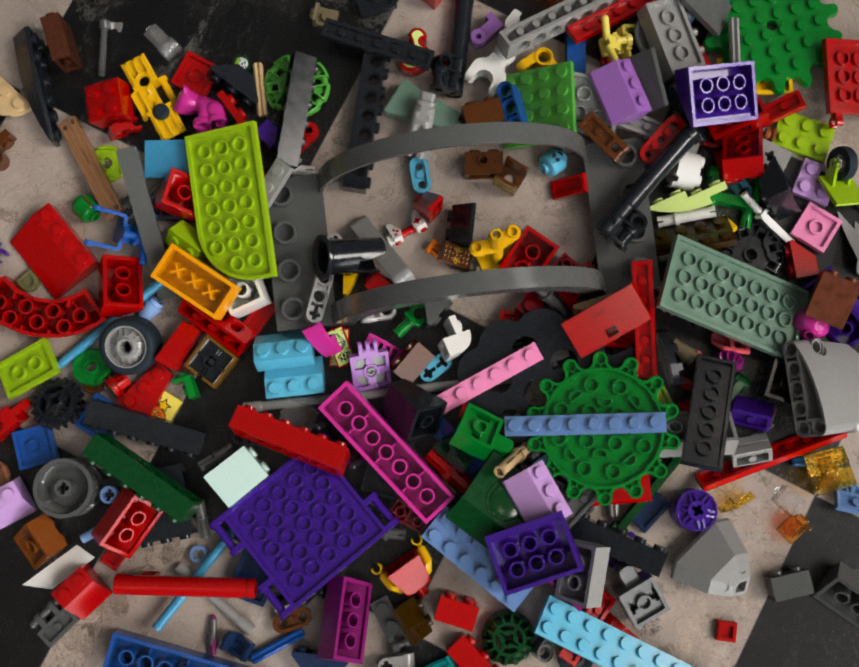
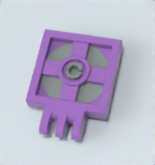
M372 339L373 346L371 347L369 340H364L365 348H362L361 341L357 342L358 353L348 355L352 384L358 391L387 387L389 382H392L387 348L378 349L376 339Z

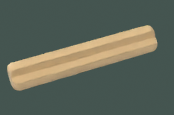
M261 62L253 63L252 67L258 96V103L256 105L257 115L262 118L268 116V109L265 98L264 68Z

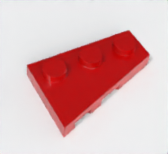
M157 362L117 402L123 407L152 415L174 374L165 365Z

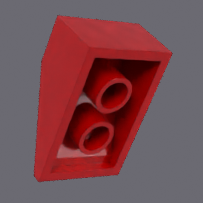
M762 127L741 129L723 137L722 164L724 180L755 179L763 176L764 150Z
M525 225L521 231L520 238L513 243L498 269L547 266L559 246L530 226Z

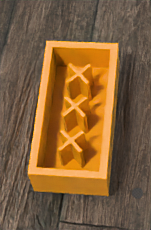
M171 243L150 275L212 318L220 321L242 289L173 243Z

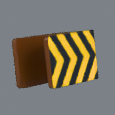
M507 156L503 166V177L496 174L493 185L514 196L525 179L529 168L512 157ZM512 175L515 179L514 184L504 179V177Z

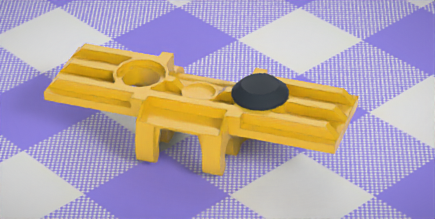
M144 53L120 65L133 87L134 92L131 94L133 103L136 104L144 122L149 120L148 117L150 118L161 140H170L187 131L178 113L173 110L177 97L168 83V77L163 75L158 78ZM144 77L149 78L147 86L140 85V80ZM162 86L170 100L165 104L158 95L157 88Z

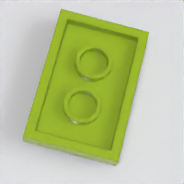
M794 113L776 122L774 129H777V133L772 143L793 152V154L824 163L835 129H829L828 124Z
M42 338L0 362V378L9 399H14L61 373L48 338Z

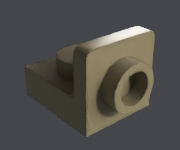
M316 2L315 8H311L310 19H312L313 26L323 28L326 17L338 21L339 11L321 7L318 2Z

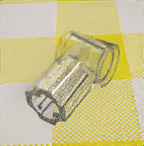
M156 24L150 25L146 29L144 36L168 62L182 50V47L171 36L168 37Z

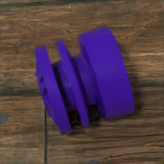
M693 488L681 489L670 499L669 514L672 520L680 527L692 531H704L716 521L718 514L717 504L714 498L705 491ZM693 506L696 507L698 513H694L692 510Z

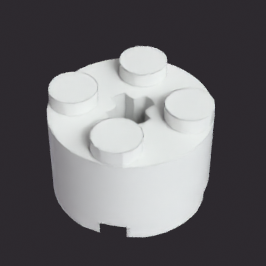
M687 152L666 176V182H669L667 187L691 192L695 187H699L702 181L700 172L704 167L705 157Z

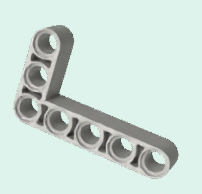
M365 215L349 226L357 238L381 237L384 240L386 253L374 259L394 284L416 280L408 266Z

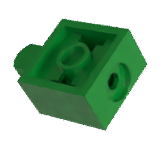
M468 403L461 414L449 442L450 445L482 461H485L493 451H496L505 458L514 447L511 439L499 434L504 420L471 403Z

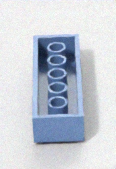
M446 505L421 534V537L510 610L515 612L533 587L505 596L501 585L495 580L498 575L489 550L445 517L449 510V507Z

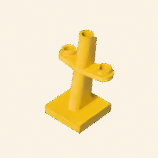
M512 224L503 232L500 228L489 232L487 240L473 241L469 246L471 255L476 257L481 270L498 269L510 250L512 243L520 238L521 230L517 225Z

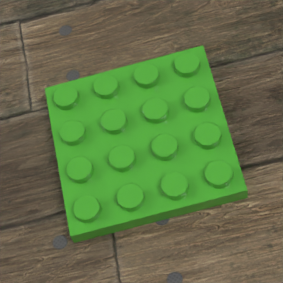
M572 61L506 75V81L520 90L529 122L555 125L577 133L574 63ZM504 143L506 150L538 145Z

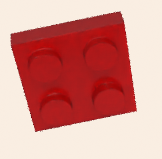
M188 50L170 83L181 90L184 84L198 95L208 96L214 83L206 75L209 68L216 64Z

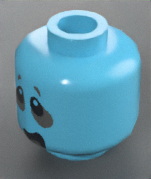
M554 148L549 150L539 159L540 171L551 177L557 175L567 166L566 154L562 150Z

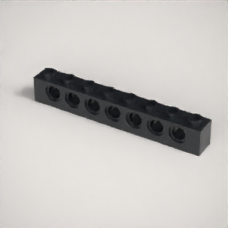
M364 51L348 150L374 141L375 134H379L380 123H377L378 116H382L383 105H380L381 98H385L386 87H383L384 80L388 79L389 69H386L387 62L390 63L391 59ZM375 61H379L381 63L377 67L372 66V63ZM371 79L378 80V83L375 85L369 84V81ZM368 97H374L375 101L372 103L366 102V99ZM365 115L373 117L370 121L363 120ZM362 133L370 135L367 139L360 138ZM374 163L358 168L364 170L361 176H356L354 174L355 170L344 174L343 191L366 194V190L370 189L371 186L369 171H373Z

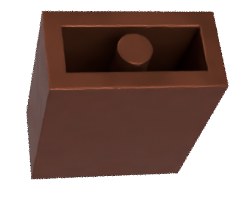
M51 12L44 17H40L52 60L65 73L83 68L69 24L58 12Z
M830 269L820 271L804 307L803 315L843 330L859 294L858 280L847 276L846 279L838 277V272Z

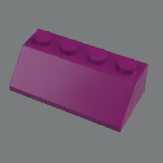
M335 576L327 583L318 659L363 664L373 583L346 576Z

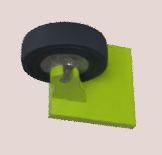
M839 146L831 150L827 158V172L825 176H818L817 178L835 207L859 205V188L852 179L858 168V158L855 151L847 146Z

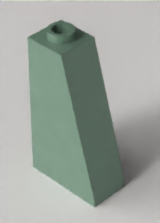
M403 79L385 107L384 115L387 118L410 124L416 99L420 97L422 89ZM435 98V116L432 128L462 124V113Z

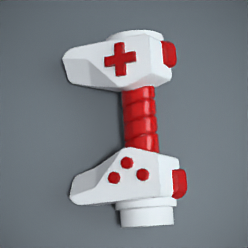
M413 210L410 214L411 226L400 230L392 224L386 225L389 232L386 240L391 247L402 244L404 242L403 238L416 231L421 233L427 230L428 227L424 219L420 217L416 210Z

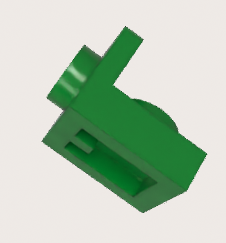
M186 372L176 375L177 379L172 380L174 385L185 384L183 391L189 399L194 400L201 397L194 375H188Z

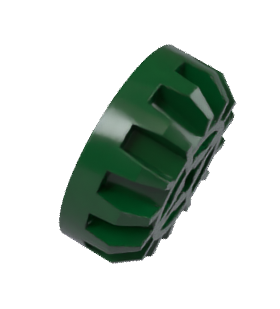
M502 609L494 612L487 618L482 627L481 640L486 654L494 662L505 666L507 664L517 665L523 659L526 660L531 650H533L535 634L532 633L533 627L525 615L516 610L513 612L510 609ZM506 625L515 626L514 629H512V628H510V627H505V628H501V627L506 626ZM517 629L522 633V643L517 637ZM503 634L507 636L511 634V637L514 641H505V637L503 636ZM496 635L499 636L500 642L503 645L501 649L495 643ZM514 647L517 649L513 653L503 652L505 648Z

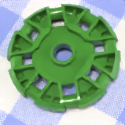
M289 54L275 60L273 66L267 70L264 77L265 98L273 110L279 111V114L289 66ZM316 62L318 64V71L313 79V82L320 80L321 84H315L310 100L313 98V95H316L318 98L315 102L312 101L307 117L317 113L321 109L320 106L326 103L330 94L331 85L328 83L330 77L321 62ZM279 70L284 72L281 76L276 74ZM278 86V90L273 91V87Z

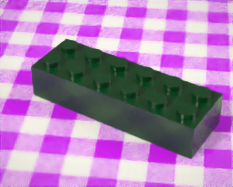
M96 433L82 452L87 457L85 459L87 462L94 466L99 465L102 467L104 474L119 479L118 483L126 489L130 487L136 491L134 494L138 498L150 501L152 503L151 507L159 512L164 511L167 513V518L174 523L189 521L203 502L202 499L109 434Z

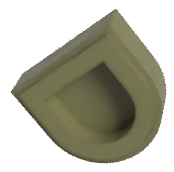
M28 269L15 281L27 292H34L40 286V279L32 269Z

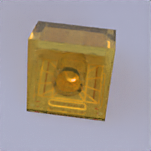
M844 446L804 456L808 479L815 497L851 488L857 484Z

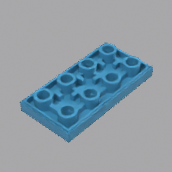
M145 140V179H165L172 167L189 174L185 140Z

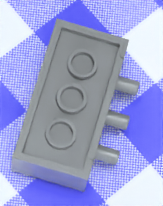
M657 0L645 4L636 13L649 47H655L663 83L676 80L675 70L706 65L702 55L705 52V48L698 45L695 37L698 35V30L696 28L692 29L689 22L691 13L689 11L685 12L680 0Z

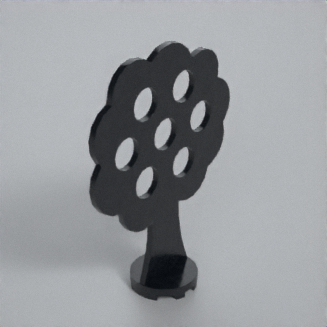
M547 308L534 309L524 314L517 323L509 320L493 322L480 335L478 347L466 352L460 359L457 368L459 382L512 354L513 343L522 336L532 337L537 342L539 351L544 359L512 376L511 385L507 390L494 392L488 389L468 400L466 406L468 403H471L497 417L501 412L510 409L519 412L521 416H527V410L535 406L529 404L524 398L523 391L529 381L534 379H550L553 382L560 383L565 379V375L557 374L551 366L552 355L557 350H571L577 357L578 366L582 369H587L593 363L594 354L599 351L604 352V346L581 358L561 325L566 319L558 312ZM666 327L656 330L658 376L664 380L665 386L673 387L684 384L685 381L681 380L679 376V371L684 369L682 362L676 361L674 352L679 350L676 343L670 342L666 333L670 332V329ZM633 345L618 353L608 355L609 365L613 368H619L623 365L625 359L629 357L636 359V347ZM546 402L542 405H537L536 407H542L546 404ZM535 436L507 438L513 441L514 449L519 447L524 441H528ZM543 451L531 452L522 463L518 464L521 466L528 463L530 466L546 453Z

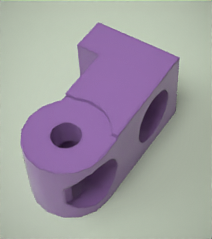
M492 12L485 16V24L471 33L470 43L475 49L484 48L503 30L504 24Z

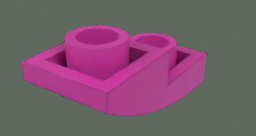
M320 321L302 330L311 345L324 357H329L342 351L334 335H328Z

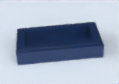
M656 492L652 497V501H648L632 523L643 533H646L671 504Z

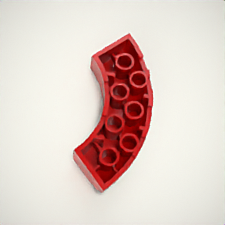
M5 275L0 278V324L18 333L42 338H61L89 331L100 326L109 318L99 316V301L93 292L87 289L62 299H42L24 291L13 278Z

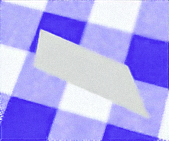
M76 545L23 585L53 589L80 566L87 564L95 557Z

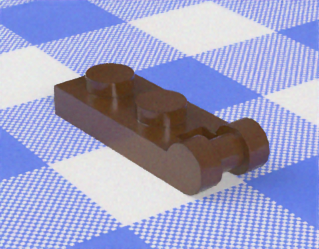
M592 111L578 125L616 164L621 160L620 157L624 153L627 154L631 150ZM616 143L619 148L614 152L611 147Z

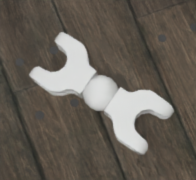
M514 9L505 20L503 30L520 21L522 13L519 10ZM495 46L493 52L488 57H480L473 61L465 74L464 80L468 83H473L478 77L488 78L491 86L487 96L496 98L498 85L506 81V67L515 60L516 56L506 60Z

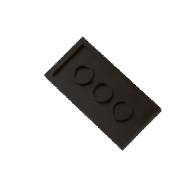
M727 215L654 231L659 262L668 260L673 238L677 234L714 250L737 245V239Z

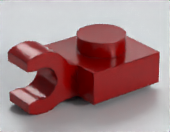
M134 116L135 120H131L129 123L128 121L123 123L116 122L109 126L108 136L110 141L127 137L129 133L140 132L142 125H133V123L138 122V116Z

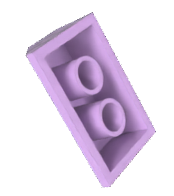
M543 460L502 482L524 523L561 510L565 518L573 514Z
M20 476L0 486V529L38 511Z

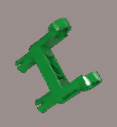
M709 165L705 177L707 181L705 189L710 188L708 184L718 180L720 172H718L717 165ZM762 176L756 178L754 185L751 186V197L758 204L760 199L759 191L762 190L759 182ZM723 192L710 196L713 204L706 207L715 205L716 209L718 205L739 210L742 214L738 226L744 228L747 222L746 228L751 229L753 214L756 212L751 209L742 197Z

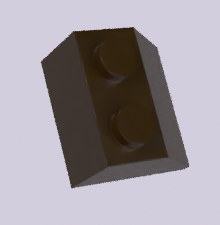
M414 594L395 603L392 608V612L411 647L432 632V625H434L430 615H425L422 610L424 607L422 600L419 596L415 597Z

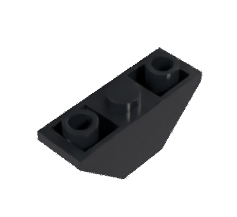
M239 64L212 65L209 68L206 76L209 77L212 83L221 86L227 94H231L238 99L245 108L254 110L258 103V96L252 74Z

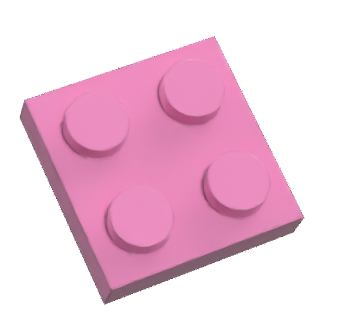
M810 201L800 214L789 235L822 254L843 221Z

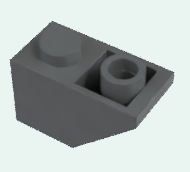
M451 299L422 304L425 325L428 329L432 325L435 327L442 319L439 316L443 310L447 312L453 304Z

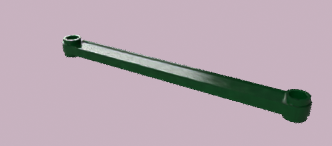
M740 372L735 374L732 400L739 392H744L751 383ZM670 457L665 463L668 470L667 475L661 479L654 477L651 480L652 497L680 464L681 457ZM648 501L632 503L619 520L615 519L609 527L615 530L619 527L628 531L627 527Z

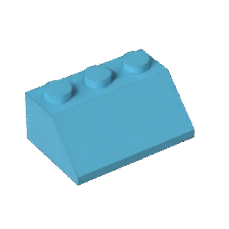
M302 331L261 335L255 337L253 359L258 372L314 366L315 350Z
M315 356L314 366L265 371L266 399L274 400L327 394L323 356Z

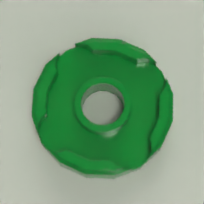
M99 349L85 350L75 358L72 364L73 376L80 384L87 387L102 384V380L108 379L112 372L104 363ZM90 364H97L94 371L90 372L87 370Z

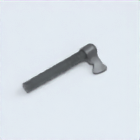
M108 19L99 20L100 44L97 76L99 78H105L107 33L110 29H115L120 33L123 28L122 22H111Z

